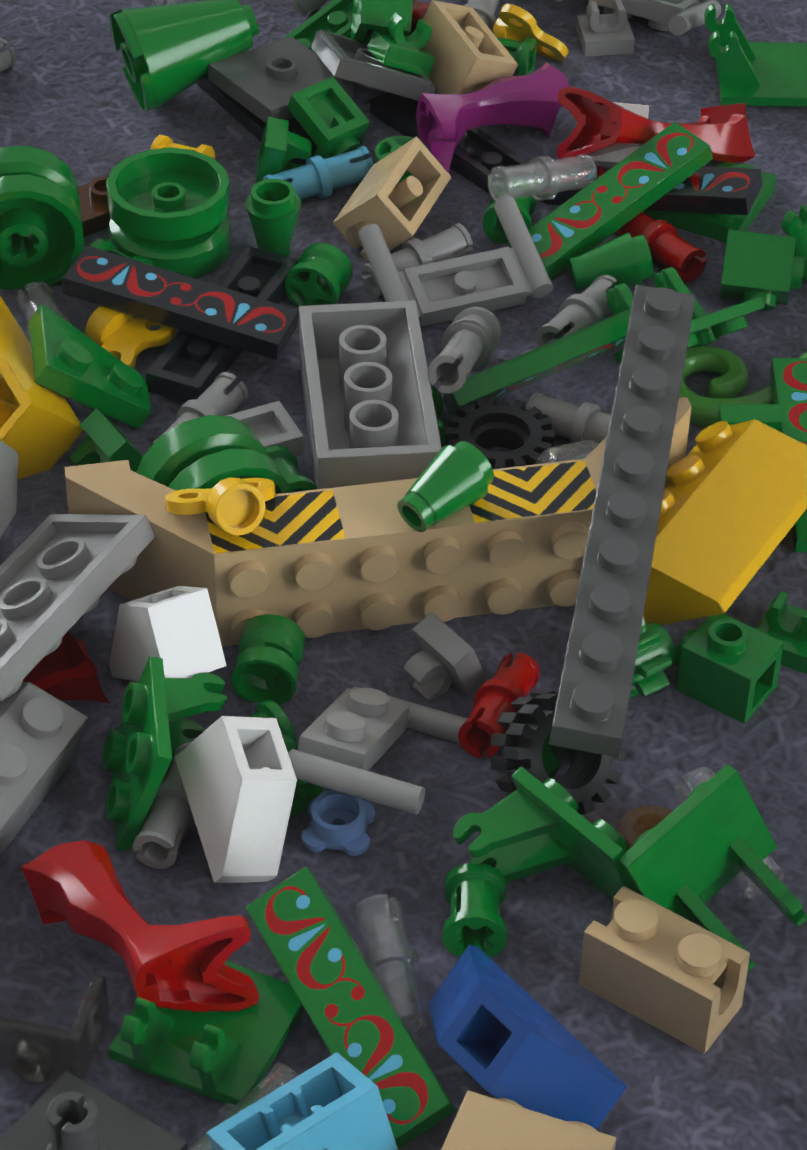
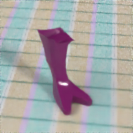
M546 62L540 69L527 75L500 77L483 89L472 93H422L416 113L419 140L426 145L431 154L449 173L454 150L466 130L482 125L513 124L541 128L549 139L559 109L563 107L558 102V92L560 89L568 87L569 84L565 75L560 70Z

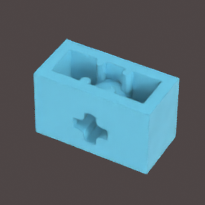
M338 1052L206 1132L212 1150H398L378 1086Z

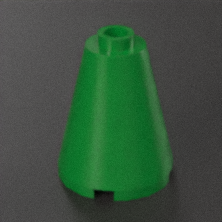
M207 0L120 9L109 15V24L116 51L121 50L126 65L122 67L134 97L145 111L157 109L208 76V65L210 63L243 53L252 48V36L259 34L258 24L252 8L249 4L241 6L238 0Z

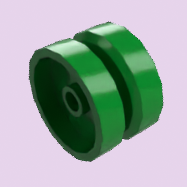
M27 145L1 147L0 289L11 290L51 286L63 279V276L84 249L78 182L68 165L49 151Z
M170 147L137 153L125 158L112 168L106 181L107 202L111 217L109 231L110 241L117 247L119 252L129 257L140 255L151 260L156 267L192 278H198L213 272L226 261L231 249V223L227 213L230 207V184L226 169L214 158L194 150Z
M206 415L182 422L157 439L142 457L137 470L138 474L176 491L182 489H211L219 481L227 478H266L274 481L276 494L293 492L250 426L231 416Z

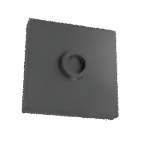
M324 30L316 32L311 48L334 77L352 81L361 87L373 91L382 90L419 101L422 93L434 94L436 87L428 76L383 65L367 49L368 43Z
M292 36L208 65V80L265 123L268 116L287 121L294 119L295 117L287 109L291 94L334 77L317 54ZM334 77L349 97L352 98L354 82Z

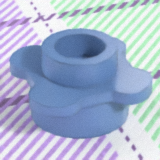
M335 790L325 791L309 802L307 813L311 817L310 826L302 832V844L308 850L319 852L327 848L343 850L350 856H358L369 849L370 837L366 834L367 826L375 820V809L370 803L362 798Z

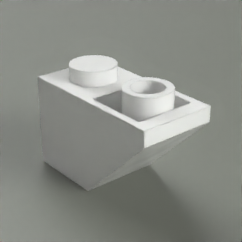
M176 586L120 604L109 661L112 677L137 681L138 683L149 656L163 658L165 678L192 679L195 674L208 673L227 666L208 589Z
M221 716L175 756L214 883H248L273 880L278 875L297 778L276 718Z

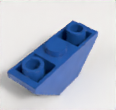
M469 944L428 1003L437 1044L488 1093L496 1098H507L517 1102L523 1108L564 1121L582 1122L597 1130L628 1087L477 946Z

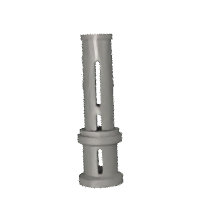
M481 307L464 309L446 329L442 336V351L428 367L430 384L433 386L437 380L442 382L437 389L439 392L449 394L458 391L464 385L470 371L485 365L501 341L502 329L499 320L492 312Z

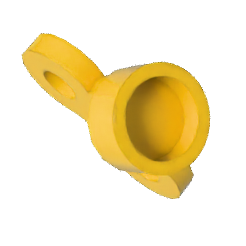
M513 4L503 5L499 12V18L493 26L496 37L523 42L527 37L535 38L537 41V53L547 58L564 62L569 52L564 43L542 31L537 26L536 19L525 9Z
M99 306L87 321L85 335L134 369L137 356L143 350L167 344L176 336L178 329L139 317L135 319L132 315ZM155 325L162 326L158 330H149L150 327Z
M227 478L219 481L211 489H182L173 491L165 496V509L169 513L178 515H193L207 512L213 523L227 533L245 535L252 532L261 523L265 514V501L274 498L276 495L275 483L266 478Z

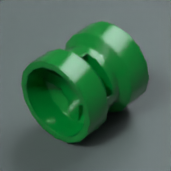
M273 614L255 616L248 620L241 630L238 643L239 655L233 665L231 685L236 694L246 702L261 703L270 699L278 705H282L291 700L296 692L299 678L298 665L303 658L305 635L301 628L291 619Z

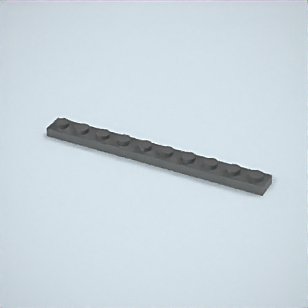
M637 284L635 287L549 745L619 758L696 295L680 293L662 287L653 288Z

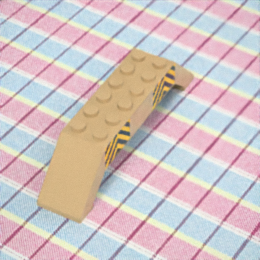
M682 397L678 400L667 470L674 463L686 457L691 405L687 397ZM607 437L584 459L493 469L494 480L488 485V493L484 498L436 525L430 526L425 532H418L410 527L401 517L397 507L398 502L406 495L418 478L276 494L274 498L265 501V514L256 529L245 535H232L215 525L207 512L193 515H178L167 512L165 509V496L176 490L131 471L129 460L64 467L68 514L146 515L156 537L137 556L135 565L127 572L121 574L108 588L131 601L176 586L207 588L222 647L238 645L241 630L245 623L255 616L264 614L280 615L291 619L301 628L305 637L319 638L329 633L361 629L383 630L393 625L418 623L431 612L442 622H446L458 617L490 613L505 615L516 610L555 605L569 607L575 605Z

